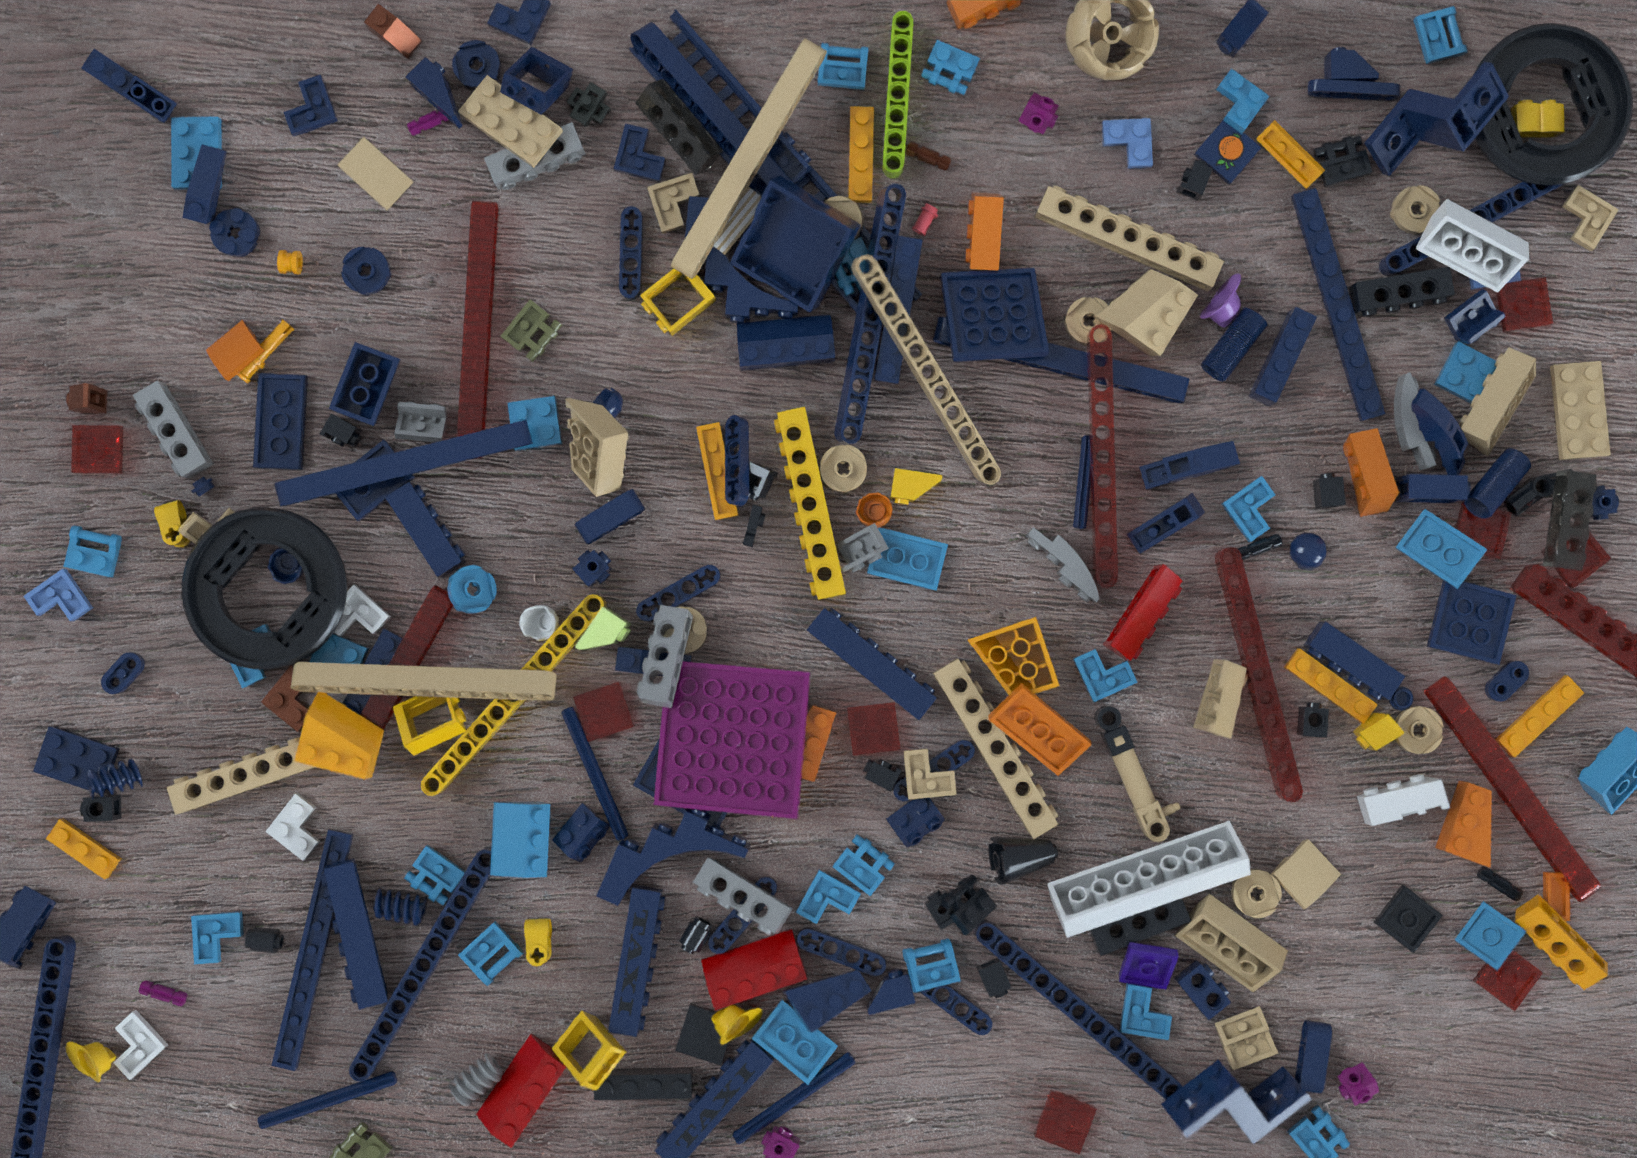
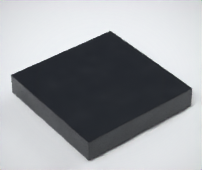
M1401 885L1373 923L1410 952L1414 953L1443 915L1405 885Z
M690 1003L675 1051L721 1066L728 1042L724 1045L720 1044L721 1036L715 1030V1024L712 1022V1016L717 1011Z

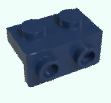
M786 131L784 134L780 133L768 154L796 185L813 169L809 164L812 159L803 149L798 152L793 146L796 141Z
M1481 289L1444 317L1456 341L1471 344L1478 341L1480 336L1489 329L1496 327L1506 315L1504 312L1496 310L1488 292Z
M930 798L912 799L886 818V820L902 843L908 848L918 844L922 837L929 832L939 829L945 818Z
M581 803L552 841L569 858L582 862L590 855L591 850L598 841L606 835L610 824L600 819L586 804Z

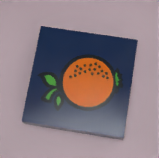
M1222 121L1198 148L1194 156L1206 162L1208 167L1213 168L1212 171L1230 185L1262 147L1244 132L1241 134Z

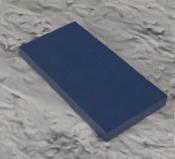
M258 373L253 468L303 470L307 375Z

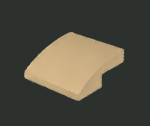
M1309 839L1303 840L1289 857L1284 858L1271 873L1303 910L1315 902L1341 875Z
M1260 1006L1214 1023L1232 1071L1278 1054Z

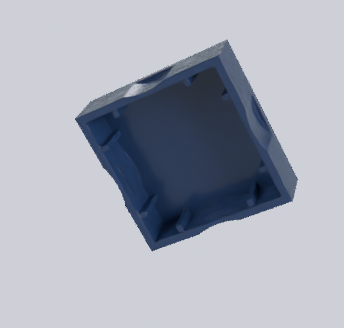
M779 175L770 179L756 207L753 221L748 230L743 234L730 264L754 279L772 286L788 300L806 311L812 312L820 306L861 224Z

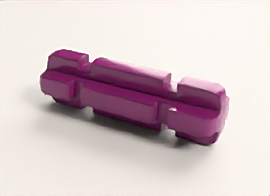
M434 110L419 117L418 121L408 122L407 128L411 135L415 136L421 133V130L424 129L426 131L441 124L442 120L448 121V119L439 111L436 112Z
M147 980L140 984L138 990L142 995H151L152 998L168 1003L172 1001V1004L177 1006L184 1005L188 996L185 992H175L176 990L160 984L154 985L153 982Z

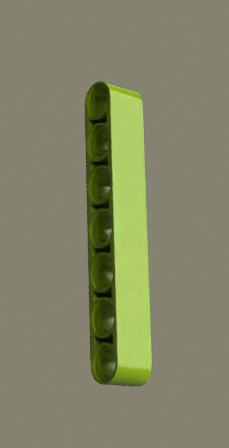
M907 11L897 12L893 16L891 27L882 163L884 175L891 179L898 178L902 174L905 161L914 23L912 15ZM903 21L908 24V27L901 29L896 24ZM897 45H904L907 50L898 52L895 47ZM902 68L906 73L898 76L894 74L893 70ZM895 91H900L904 97L895 99L891 94ZM894 114L900 115L903 120L901 122L895 123L891 121L890 117ZM891 138H898L901 144L892 146L888 141ZM896 161L900 167L892 170L888 168L887 163Z

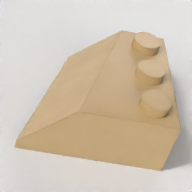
M1150 269L1129 286L1128 290L1119 297H1116L1108 307L1094 317L1148 356H1161L1198 294L1180 281Z
M572 398L565 399L566 407L571 409V419H567V423L573 436V441L569 443L572 471L596 497L621 490L624 476V460L626 459V443L628 440L627 430L620 425L604 406Z
M1214 659L1193 728L1226 738L1232 737L1236 714L1241 701L1242 688H1244L1248 678V674H1246L1247 668L1227 660Z

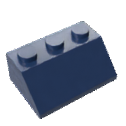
M354 342L329 409L354 420L375 426L401 359Z

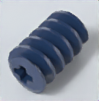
M132 758L128 760L127 767L123 761H119L117 769L111 763L108 765L107 772L102 766L98 767L97 774L93 769H88L87 784L92 800H94L95 792H98L101 798L104 797L105 789L111 795L114 794L115 787L124 792L125 784H128L130 789L133 790L136 781L143 787L139 767Z
M379 887L375 896L373 910L377 919H381L384 916L385 920L390 921L394 916V921L397 923L403 919L404 923L408 925L413 920V925L419 926L424 919L428 901L426 897L424 902L421 903L420 895H417L414 901H411L410 893H407L405 898L401 899V891H398L395 897H392L391 889L387 891L386 895H383L382 888Z

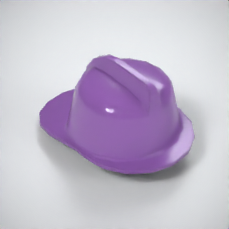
M1240 274L1232 275L1223 283L1211 302L1202 310L1200 314L1201 319L1209 317L1220 327L1224 328L1236 318L1241 307L1240 299L1236 293V289L1241 281Z

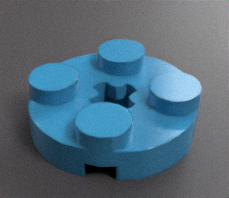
M468 565L458 569L449 577L448 596L457 611L476 614L486 610L492 603V600L495 599L497 593L495 580L490 573L481 569L482 567ZM469 583H471L473 587H477V591L474 592V596H472L467 591Z

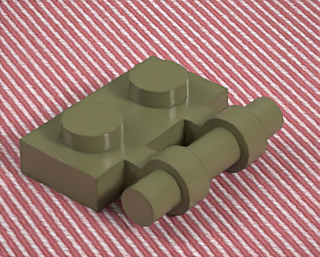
M530 299L502 333L501 337L519 352L526 345L530 347L531 350L526 357L534 362L538 355L541 356L545 352L544 348L550 340L557 337V332L562 327V324L556 319L550 326L544 323L550 315ZM541 329L545 333L535 343L531 339Z
M360 1122L356 1128L353 1127L348 1132V1137L342 1144H337L333 1149L334 1153L329 1158H384L393 1147L376 1132L370 1138L366 1137L364 1132L368 1129V1126L364 1122ZM355 1143H358L361 1148L353 1154L349 1149Z

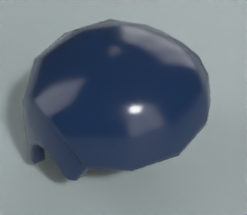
M611 388L612 391L604 389L592 403L604 406L616 418L622 410V396L613 388Z
M1304 532L1297 535L1290 544V557L1299 569L1314 570L1320 567L1326 558V544L1317 534Z
M278 548L270 555L268 569L274 581L282 584L293 583L303 575L304 572L299 562L285 549Z

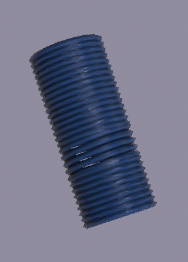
M1242 308L1227 331L1223 333L1217 344L1202 361L1201 367L1216 380L1225 382L1240 361H1242L1243 357H1245L1246 353H1248L1251 346L1255 344L1262 332L1268 327L1267 321L1254 310Z
M1505 449L1470 491L1468 500H1464L1466 508L1477 517L1483 519L1490 518L1529 469H1531L1529 458L1517 449Z

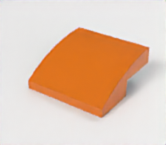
M243 320L206 349L211 361L227 381H230L265 351L257 341L255 334Z

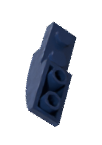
M93 49L81 67L82 70L164 124L178 105L96 49Z
M1425 388L1419 389L1411 403L1412 412L1415 413L1418 420L1419 430L1423 433L1425 441H1435V448L1440 453L1442 466L1446 469L1447 475H1459L1466 462L1463 456L1468 445L1465 434L1453 415L1434 395Z
M1234 441L1165 457L1160 461L1140 466L1139 468L1147 491L1187 478H1195L1239 465L1240 461Z

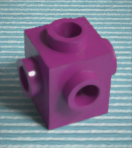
M1034 92L1019 122L1026 125L1033 132L1044 134L1048 127L1052 129L1059 116L1055 113L1059 105L1055 104L1051 98L1042 97Z
M1363 1062L1354 1067L1344 1069L1337 1076L1340 1083L1338 1087L1339 1092L1345 1100L1350 1099L1354 1106L1359 1103L1368 1102L1373 1095L1380 1092L1375 1078Z
M774 1125L772 1131L767 1130L761 1144L764 1145L763 1154L766 1155L765 1158H794L800 1146V1139L794 1136L790 1129L784 1126L778 1128Z

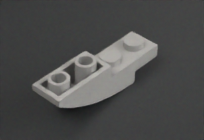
M1411 372L1398 377L1394 397L1395 428L1402 452L1411 449L1419 470H1423L1436 465V454L1433 448L1429 447L1428 442L1425 441L1423 433L1419 430L1417 417L1412 412L1411 403L1418 393L1419 385L1416 378L1412 377Z
M1034 527L1025 535L1029 539L1027 543L1037 551L1041 548L1048 554L1046 558L1054 565H1062L1057 571V574L1060 576L1058 580L1068 588L1073 586L1079 591L1077 595L1087 603L1090 601L1095 603L1100 599L1097 587L1087 566L1077 552L1061 536L1056 535L1050 541Z

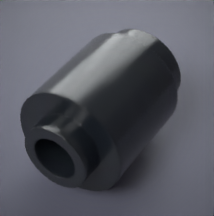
M695 916L694 920H690L679 940L682 943L681 948L690 954H694V952L700 953L711 934L710 929L712 925L708 921Z
M255 927L254 929H249L245 937V947L254 952L277 953L284 943V936L279 929Z

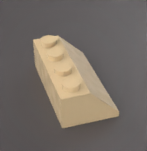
M1508 347L1505 354L1501 353L1495 362L1496 369L1494 373L1487 375L1483 383L1485 388L1480 395L1476 394L1470 406L1472 410L1469 415L1465 414L1459 423L1468 443L1486 456L1490 455L1536 377V358Z
M1208 894L1195 905L1189 914L1191 922L1181 925L1175 934L1177 938L1252 992L1256 991L1282 970L1288 952L1287 949L1211 894Z

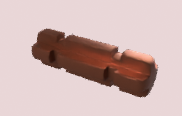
M910 142L906 148L907 155L913 158L916 156L918 160L932 166L938 165L939 169L947 171L950 166V157L940 156V153L924 146L921 148L917 143Z

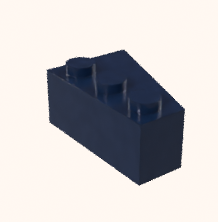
M24 886L23 889H19L12 899L13 904L8 911H4L0 916V961L17 969H21L24 964L20 961L26 949H32L34 942L31 939L38 929L41 930L56 904L55 901L27 886Z
M851 970L782 990L810 1033H813L872 991L859 970Z

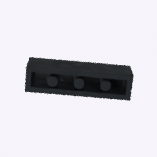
M693 1067L613 1069L596 1091L594 1090V1100L692 1098Z

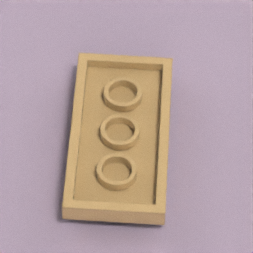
M487 75L458 110L459 115L534 168L563 132L562 128L543 114L540 115L500 93L501 84Z
M1601 361L1550 366L1559 460L1610 456Z

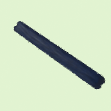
M568 707L562 710L561 714L616 840L625 839L629 835L575 709L574 707Z
M849 1052L845 1053L818 1072L808 1085L804 1082L734 1131V1140L738 1144L748 1140L855 1064L854 1057Z
M391 1071L260 1115L257 1118L260 1129H265L393 1086L397 1083V1077L395 1072Z

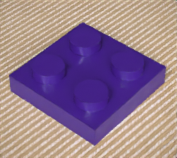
M1130 942L1118 975L1119 982L1166 990L1178 960V950Z

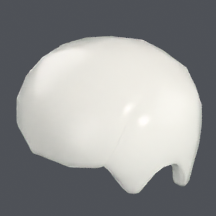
M535 605L524 610L520 616L519 626L525 637H531L537 641H545L558 629L559 618L552 608L546 605Z

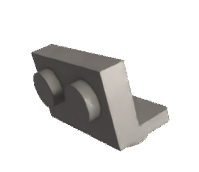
M412 401L398 402L397 409L399 415L394 432L396 439L425 442L444 440L448 423V416L444 406L438 404H417Z
M875 523L837 543L847 563L841 570L845 572L851 569L854 573L865 567L864 561L868 560L869 564L882 558L880 553L887 550L888 546Z

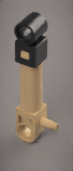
M1102 706L1095 712L1094 720L1098 727L1105 730L1100 735L1121 776L1133 804L1132 809L1141 830L1152 841H1164L1170 832L1169 824L1165 817L1180 810L1181 807L1176 802L1161 808L1159 801L1155 799L1133 749L1135 746L1127 727L1121 724V713L1114 707ZM1110 711L1113 714V721L1106 725L1102 720V716L1105 712ZM1154 823L1161 825V831L1157 835H1152L1150 831Z

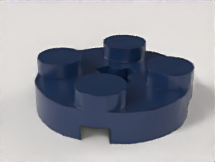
M471 40L459 47L460 50L456 53V56L454 54L452 59V68L457 79L466 88L476 89L487 75L496 82L498 81L501 61L493 47L481 40ZM478 59L480 63H483L479 70L471 68L474 60Z
M239 208L227 209L219 213L209 225L210 236L214 246L226 255L234 257L246 256L258 244L260 228L257 221L249 213ZM233 228H240L241 231L238 232V238L230 237Z
M354 248L343 259L341 271L343 281L351 290L364 296L381 291L391 278L390 265L387 258L375 248ZM364 265L366 267L371 266L372 268L368 276H361L363 271L361 267Z

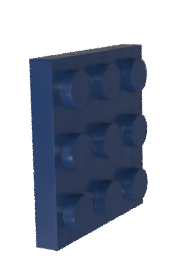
M1443 580L1427 647L1500 665L1517 595L1463 582L1456 589Z

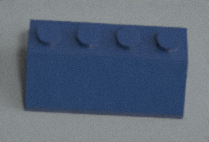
M831 315L737 323L741 371L835 362Z

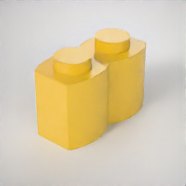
M1521 100L1510 109L1521 138H1553L1565 132L1564 104L1556 103V100H1545L1541 104L1533 103V100Z

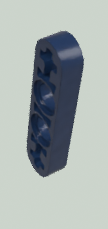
M1314 79L1308 81L1307 95L1321 98L1395 101L1400 99L1401 85L1385 82Z
M633 206L627 207L622 211L620 226L619 290L627 300L638 298L642 289L643 216L640 210ZM630 213H634L638 217V219L634 220L635 230L625 231V228L630 229V222L626 217H630ZM631 235L638 238V244L633 248L625 245V239ZM628 259L637 261L638 265L634 271H627L624 268V264ZM624 275L632 277V284L634 287H637L636 290H632V294H628L627 290H624V287L629 285L628 277L624 278Z
M732 415L725 424V499L727 503L741 507L746 504L749 498V424L745 418ZM737 444H739V446H740L739 451H738V453L735 455V454H734L735 447L737 446ZM737 467H739L740 472L738 476L735 478V470Z
M713 565L701 567L641 601L636 608L637 616L643 621H653L655 613L659 612V609L652 610L651 617L642 615L641 612L644 610L643 606L645 604L651 607L655 605L653 599L657 598L659 606L664 605L661 600L663 594L671 592L675 597L671 607H678L715 586L720 580V571ZM705 570L715 571L714 581H703L702 584L705 587L700 589L699 582L694 576L698 574L700 579L706 575ZM690 580L695 583L696 589L692 594L683 592L682 585L685 581Z
M967 740L955 742L929 760L930 772L942 771L937 767V761L941 757H947L951 762L950 767L945 771L956 770L974 756L975 748L973 744ZM959 745L969 746L970 749L967 751L969 755L966 757L963 754L956 757L959 762L955 764L954 759L948 752L952 750L953 754H956L960 751ZM904 776L893 787V793L900 801L911 800L908 799V796L905 797L904 794L898 795L897 793L900 791L899 785L907 786L906 776Z
M770 876L761 877L755 885L762 888L760 883L766 884L768 881L771 882L770 888L772 892L770 894L774 896L777 891L776 881ZM747 894L739 902L740 904H744L747 900ZM764 903L758 905L757 914L765 907ZM733 909L709 938L708 945L710 950L715 954L726 952L753 920L751 919L750 922L745 921L737 915L739 911ZM733 917L739 918L742 922L741 929L737 931L731 930L728 925V921ZM724 927L726 932L734 937L730 939L728 935L723 942L725 947L719 946L716 948L714 946V938L719 939L725 932L721 931V928Z
M810 927L803 928L798 933L797 943L805 951L871 976H879L886 969L885 958L875 951ZM811 933L812 939L816 941L819 940V936L823 937L819 950L815 949L816 943L809 942L808 945H805L804 939L801 936ZM827 941H833L837 944V950L833 954H828L823 949V945ZM851 949L857 950L860 954L859 959L856 962H849L846 959L847 951ZM864 953L868 954L866 959L869 961H874L875 958H878L879 964L882 965L881 968L876 967L875 970H872L871 964L864 962V967L860 966Z
M948 984L933 988L931 994L928 993L930 989L919 991L974 1033L986 1035L991 1031L992 1020L990 1016ZM940 988H945L949 991V997L945 1001H939L936 998V992ZM962 1002L968 1005L969 1010L965 1015H958L955 1012V1007L958 1003ZM973 1010L977 1011L974 1013V1016L979 1020L986 1018L985 1023L987 1026L985 1028L981 1026L978 1029L976 1021L972 1018L970 1022L966 1021L972 1016Z

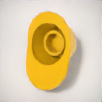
M730 1005L712 1016V1022L715 1024V1030L721 1036L720 1044L724 1045L730 1040L750 1031L761 1019L762 1009L758 1007L746 1011L737 1005Z
M70 1041L65 1046L66 1053L72 1064L80 1072L93 1078L97 1083L101 1082V1076L111 1068V1063L116 1059V1055L100 1042L81 1046Z

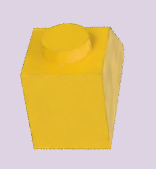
M895 468L890 499H895L894 503L909 505V501L914 502L940 483L942 475Z
M1374 712L1364 724H1360L1353 731L1357 736L1355 740L1363 749L1366 750L1368 748L1375 751L1405 733L1389 714Z

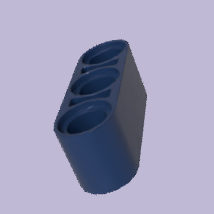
M630 489L583 517L574 525L586 545H589L645 511V507L634 489Z
M1305 1020L1303 1023L1295 1080L1305 1091L1322 1094L1324 1090L1332 1039L1331 1024Z

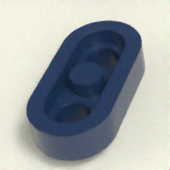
M134 652L121 655L101 679L103 690L109 694L124 692L143 671L145 666L143 657ZM132 660H134L136 663V666L133 669L130 667V662ZM115 678H118L120 681L118 686L114 685Z
M1520 661L1506 663L1486 683L1485 693L1487 697L1499 702L1510 698L1527 681L1529 677L1527 665ZM1516 669L1520 670L1519 677H1516L1514 674ZM1500 685L1503 687V692L1501 694H1499L1497 691V688Z

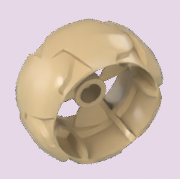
M1079 0L1075 5L1074 13L1069 16L1066 25V44L1069 52L1075 59V64L1087 75L1103 80L1125 79L1144 67V62L1153 55L1158 42L1159 23L1154 18L1155 10L1149 0ZM1110 3H1119L1125 6L1131 14L1129 18L1130 21H1133V24L1122 28L1119 23L1111 22ZM1093 18H1097L1099 20L1092 23ZM1121 39L1131 45V47L1126 49V55L1123 59L1113 63L1106 62L1110 52V44H1115Z

